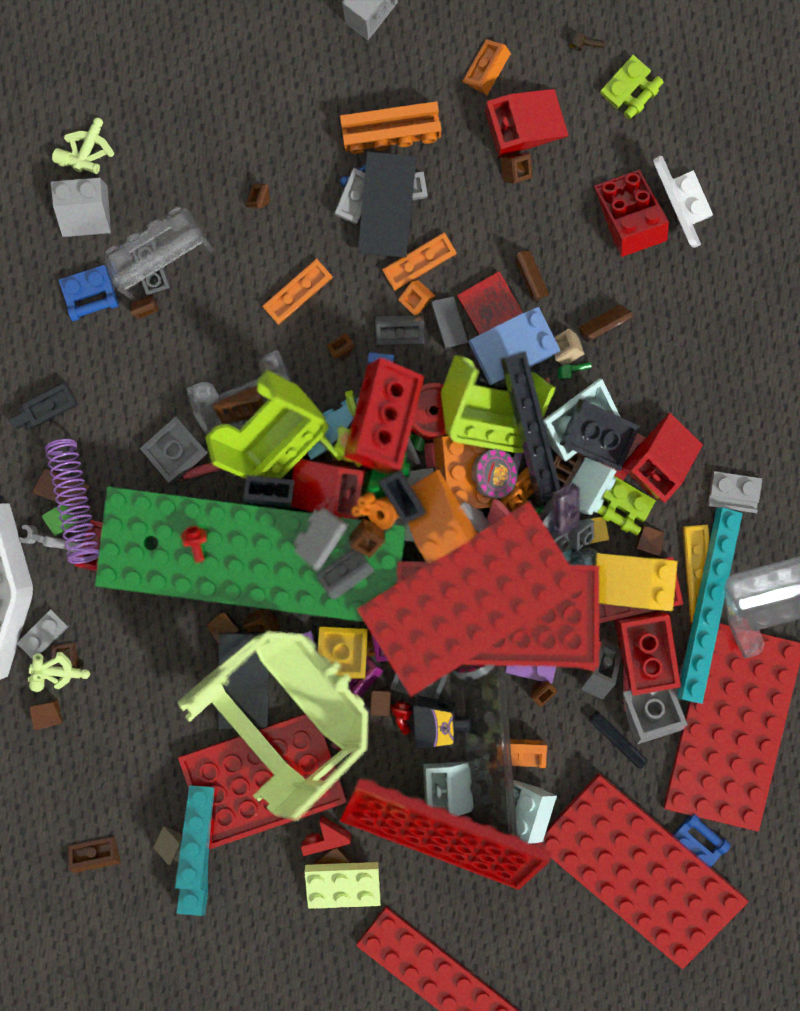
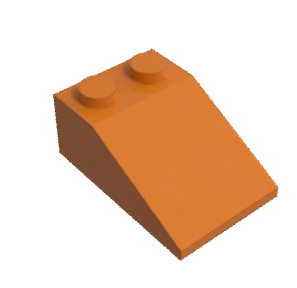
M439 469L411 486L426 510V514L409 521L408 524L415 544L428 564L461 546L478 534Z

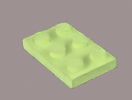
M378 862L305 865L308 909L380 906Z

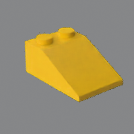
M596 553L595 566H599V603L673 611L677 561Z

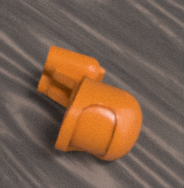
M371 492L360 497L357 501L358 504L352 508V514L355 517L368 515L371 523L383 530L389 529L399 517L388 496H383L376 500L375 495Z

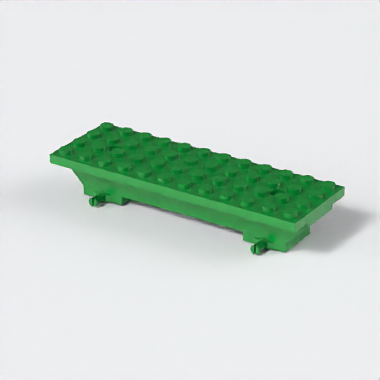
M107 487L95 586L365 622L357 609L397 584V562L402 560L406 526L393 524L389 529L384 530L385 542L371 558L365 556L373 567L374 572L337 599H332L316 575L353 549L349 545V535L362 520L341 518L349 525L322 567L316 570L294 552L297 548L294 542L301 531L306 533L310 528L311 524L308 523V520L313 513ZM190 526H198L206 531V542L201 543L204 561L199 563L194 562L191 546L185 547L181 540L182 532Z

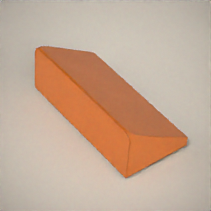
M486 39L462 82L488 95L511 54L506 45Z

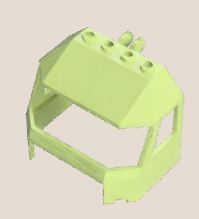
M267 632L252 638L200 681L177 703L183 711L185 709L188 710L189 713L185 716L188 722L212 703L273 774L253 797L258 801L263 798L269 803L267 809L275 816L297 820L366 750L368 712L363 707L364 702L356 694L353 695L347 688V682L350 680L349 675L337 676L335 673L340 667L338 662L331 664L326 657L320 656L315 650L316 645L310 638L296 634ZM254 651H256L261 663L317 729L342 749L307 779L302 777L282 759L221 685L228 682L226 676ZM352 753L326 780H319L345 756Z

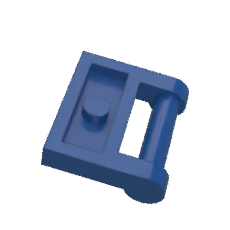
M105 265L59 279L68 307V314L72 321L80 320L81 316L111 307V309L119 307ZM103 292L107 294V298L80 307L76 306V301Z
M695 813L692 816L688 815L673 835L711 867L721 855L730 849L731 844L725 838L721 839L699 820L700 817ZM694 827L716 847L710 851L688 832L689 829Z

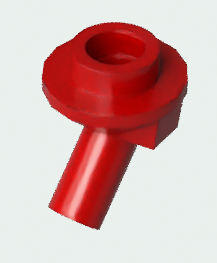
M190 526L182 532L181 540L185 547L191 546L194 562L199 563L204 561L201 543L206 542V531L198 526Z
M396 701V704L390 705L391 714L395 716L396 724L402 734L407 735L411 729L406 720H409L414 710L410 708L409 703Z

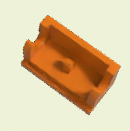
M497 738L496 766L546 768L547 744L545 741Z

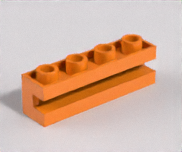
M437 101L341 115L345 152L350 151L351 154H360L367 148L381 151L388 149L389 145L398 144L399 147H408L415 141H422L425 144L436 142L437 138H441L442 131Z

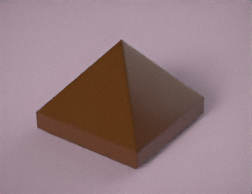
M253 184L245 207L261 209L268 205L270 202L269 185Z
M344 333L326 347L334 359L349 357L355 345L349 336ZM346 342V344H345L344 346H342L341 348H339L338 350L335 351L336 348H338L339 346H341L342 344H344V343Z
M548 680L536 682L530 697L542 707L558 690Z

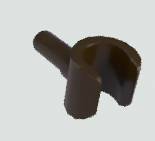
M579 32L571 39L569 48L580 52L583 45L604 48L605 42L591 40Z

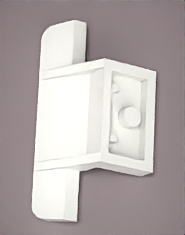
M658 156L653 159L688 242L692 247L700 246L701 243L693 224L711 217L713 213L693 170L673 179L663 156Z

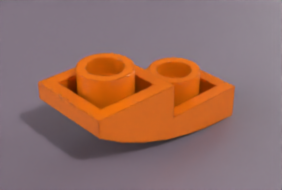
M528 467L517 476L514 489L507 496L500 499V502L510 513L528 502L527 498L534 493Z

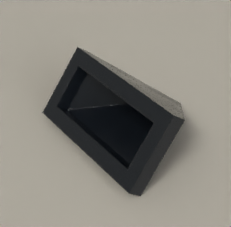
M402 470L379 480L380 485L404 524L426 514V510Z

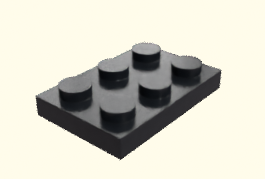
M579 398L559 445L621 471L640 426Z

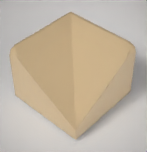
M569 328L554 337L561 350L554 357L562 365L569 364L584 355L577 334Z

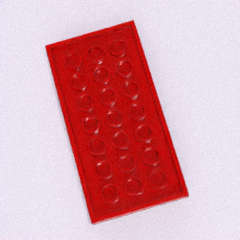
M527 502L476 534L466 543L428 564L357 610L408 693L412 696L584 587L530 502Z
M397 562V584L427 566L428 563ZM570 565L583 585V589L462 665L599 668V566Z
M719 623L703 704L692 701L688 702L685 715L688 725L681 731L663 805L664 809L691 816L695 813L700 818L759 832L800 665V642Z
M598 773L549 825L543 842L536 843L542 845L545 850L550 851V858L681 969H684L749 902L746 896L601 773Z
M359 779L340 818L342 823L520 890L548 864L551 857V852L545 850L540 844L526 843L521 841L516 835L500 833L490 825H479L474 823L469 817H458L449 813L443 807H432L427 805L422 799L406 797L396 789H385L368 779Z

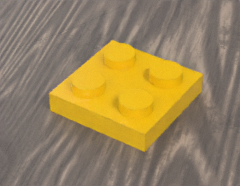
M319 627L318 654L326 657L331 664L338 662L340 667L335 673L337 676L348 674L350 678L365 679L368 629Z

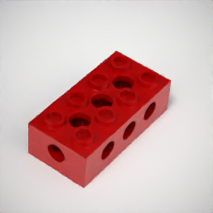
M379 358L367 365L343 458L384 474L401 470L424 376L383 358Z

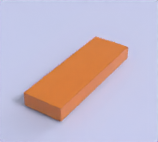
M444 232L408 253L407 258L398 259L383 268L382 271L393 290L396 291L453 257L457 252Z
M316 258L262 307L280 325L328 283L333 276Z

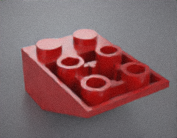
M555 89L509 94L486 102L485 115L499 158L569 136Z
M640 170L594 186L613 242L621 257L667 241L669 221Z
M668 413L627 459L622 469L650 496L666 503L683 483L703 444L671 413Z
M300 459L293 469L292 480H294L291 507L311 512L315 510L320 512L322 508H325L338 517L358 520L361 515L355 517L352 514V508L358 504V499L364 495L368 468Z

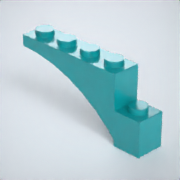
M189 785L175 888L180 889L177 914L203 916L206 913L209 842L214 787Z

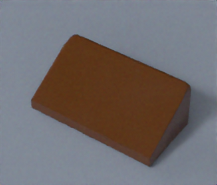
M531 251L518 252L515 261L532 301L535 302L549 296Z
M620 304L581 325L579 329L586 342H590L632 318L633 314Z
M45 468L33 493L55 501V498L58 496L54 493L56 486L52 484L51 470ZM52 471V474L54 476L60 474L55 471ZM55 479V480H54V483H55L56 485H58V484H60L61 482H64V481L70 480V479H65V480ZM72 481L62 484L61 486L77 485L81 483V481ZM84 483L78 486L87 489L84 494L79 496L87 497L91 485ZM57 487L56 492L60 494L61 492L72 488ZM73 490L64 493L63 495L77 494L83 492L84 490ZM59 496L58 501L62 503L63 501L73 497ZM75 499L66 503H78L86 499ZM85 503L80 504V505L68 506V507L72 508V507H75V506H81V505H84Z
M115 836L68 846V870L73 873L121 864Z

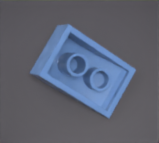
M539 307L518 315L468 341L490 385L505 379L500 358L520 351H526L529 366L531 367L561 351Z

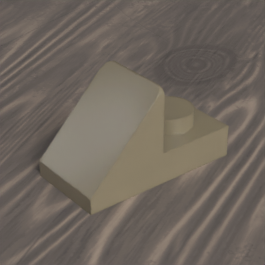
M163 826L153 848L167 864L171 865L173 860L179 862L183 834Z

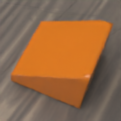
M416 280L409 284L398 300L416 316L433 300L435 295L419 280Z

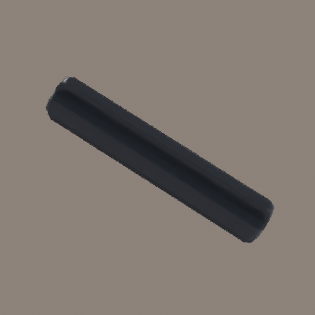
M596 711L591 715L589 721L638 769L643 768L647 764V759L599 712Z

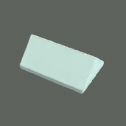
M600 378L543 420L549 445L564 461H567L577 453L559 444L579 398L620 417L603 380Z

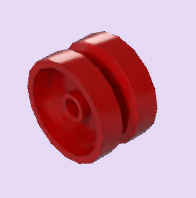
M428 383L421 388L411 431L423 439L433 440L434 438L447 435L441 398L443 384ZM429 408L431 410L435 408L437 410V413L435 415H431L429 412Z

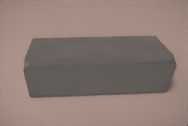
M449 297L432 301V310L445 350L468 343L455 298Z
M424 315L375 317L376 345L424 344Z
M351 549L316 576L327 594L332 599H337L373 573L374 569L362 553Z

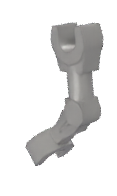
M32 525L22 526V529L28 531V536L26 538L20 537L19 541L21 543L33 544L38 541L47 547L69 550L65 547L67 540L38 534V529ZM69 541L67 546L72 548L82 542Z

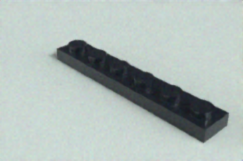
M520 351L500 358L536 501L545 502L554 495L558 496L562 493L526 351Z

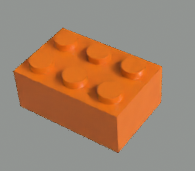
M449 436L434 438L435 469H439L460 504L466 502L476 509L491 507L494 499L486 498L476 489V483L472 479V466L476 457L490 450V448L457 443Z

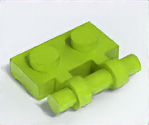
M632 55L599 94L616 109L625 103L628 108L624 112V116L627 119H631L635 114H639L644 109V104L650 97H655L659 92L658 88L663 84V80L659 76H656L652 82L646 80L645 78L650 74L651 70L636 56ZM639 86L643 92L637 98H634L631 94Z
M615 477L616 481L609 491L605 490L601 497L608 502L607 507L602 505L597 513L602 515L601 518L607 522L612 521L621 526L620 529L624 532H631L637 536L641 531V527L636 525L634 520L637 519L640 522H644L656 500ZM616 507L627 513L626 518L615 512Z

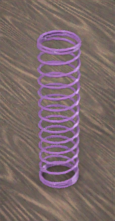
M59 439L48 443L45 446V452L47 453L46 457L50 460L48 466L52 469L50 471V475L53 477L52 484L56 486L54 493L58 495L55 501L59 504L57 510L61 513L59 519L63 522L61 529L65 531L63 538L67 540L65 547L69 549L66 555L70 563H86L99 557V550L93 549L98 543L95 541L85 542L72 548L68 547L67 543L69 541L89 540L94 538L96 534L93 532L82 533L70 539L66 538L65 534L67 532L87 531L92 529L94 525L85 523L73 526L68 530L63 528V525L65 523L86 522L92 516L89 514L77 515L65 521L62 519V515L81 514L90 510V507L81 505L69 508L64 512L60 510L61 505H80L89 499L85 496H79L87 491L85 488L78 487L85 482V480L77 478L83 472L81 470H73L81 465L78 461H72L79 457L78 453L72 452L77 449V442L72 439ZM62 444V445H58V446L53 447L52 449L48 450L50 447H52V446H54V445ZM73 446L69 448L70 451L68 452L53 451L59 447ZM49 454H50V455H57V456H55V457H53V458L51 459V458L49 457ZM64 455H77L76 457L67 460H54ZM52 461L63 462L55 467L51 466ZM69 463H78V464H79V465H77V466H75V467H72V468H65V469H59V468H57V467H59V466H62V465H65V464H69ZM53 470L65 471L56 476L52 474ZM70 472H81L72 477H59ZM55 479H62V480L70 479V480H66V481H64V482H61V483L58 484V485H56V484L54 483V480H55ZM72 481H82L77 485L61 486ZM57 487L72 488L63 491L60 494L56 492ZM73 490H84L83 492L77 494L63 495L64 493ZM59 496L73 497L63 501L62 503L58 501ZM75 499H86L78 503H66ZM77 508H88L79 512H68ZM79 517H89L80 521H70ZM81 526H91L86 529L72 530ZM84 535H93V536L88 537V538L75 539V538H77V537L84 536ZM87 544H95L89 547L77 548ZM71 550H78L69 555ZM96 553L86 557H75L81 554Z

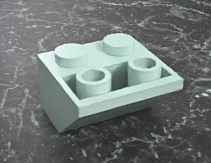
M584 457L569 487L560 498L583 514L592 515L593 511L597 513L604 502L601 497L605 490L609 491L616 481V478L613 477L616 471Z
M471 761L423 764L425 803L427 805L443 807L449 813L456 816L474 811Z
M503 777L489 824L508 834L518 836L521 841L526 843L543 842L557 796L539 787Z

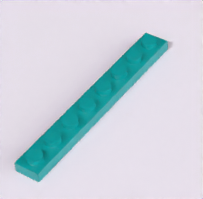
M717 507L680 679L681 687L678 688L676 698L703 704L743 513L723 507Z

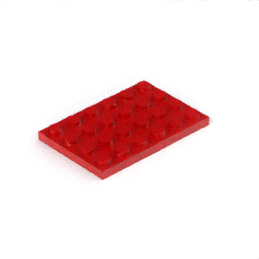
M305 713L269 725L266 728L258 729L282 759L305 779L332 758L326 737L317 729ZM240 735L178 757L188 789L189 785L215 788L209 849L295 821V819L275 816L267 809L269 803L263 798L258 801L253 797L273 774ZM336 766L330 769L319 780H326L337 769ZM340 777L298 819L347 803Z

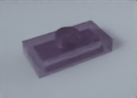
M572 483L553 493L554 532L560 536L580 526L579 487Z

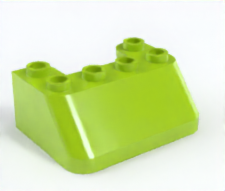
M455 355L441 391L447 435L457 443L524 453L508 390L504 391L473 384L478 373L473 362L466 357ZM531 372L542 417H544L555 387L536 373Z
M267 370L257 381V389L261 395L269 398L268 401L240 430L228 424H221L213 428L205 437L212 465L247 479V475L281 479L327 433L329 428L325 416L299 386Z

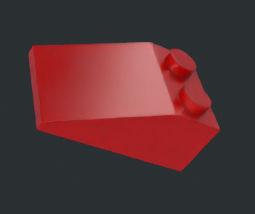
M657 611L614 620L618 645L631 695L635 696L680 688L669 614Z

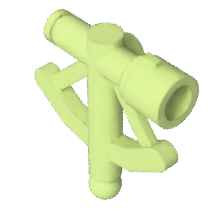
M95 118L88 132L77 131L66 134L64 139L67 143L71 144L72 153L56 148L52 155L53 162L62 167L71 165L78 172L86 170L98 174L100 165L91 161L106 154L109 157L114 155V151L107 141L98 135L101 130L100 127L103 125L102 119ZM84 140L80 152H78L75 141ZM94 143L103 148V150L90 155Z
M58 652L56 658L44 664L43 655L35 654L33 656V664H30L29 674L31 675L28 677L29 688L35 692L41 691L44 688L45 679L55 683L54 688L60 689L69 683L70 678H89L90 672L87 669L72 668L71 661L62 652ZM59 662L63 667L52 666V665H54V664H56V663Z

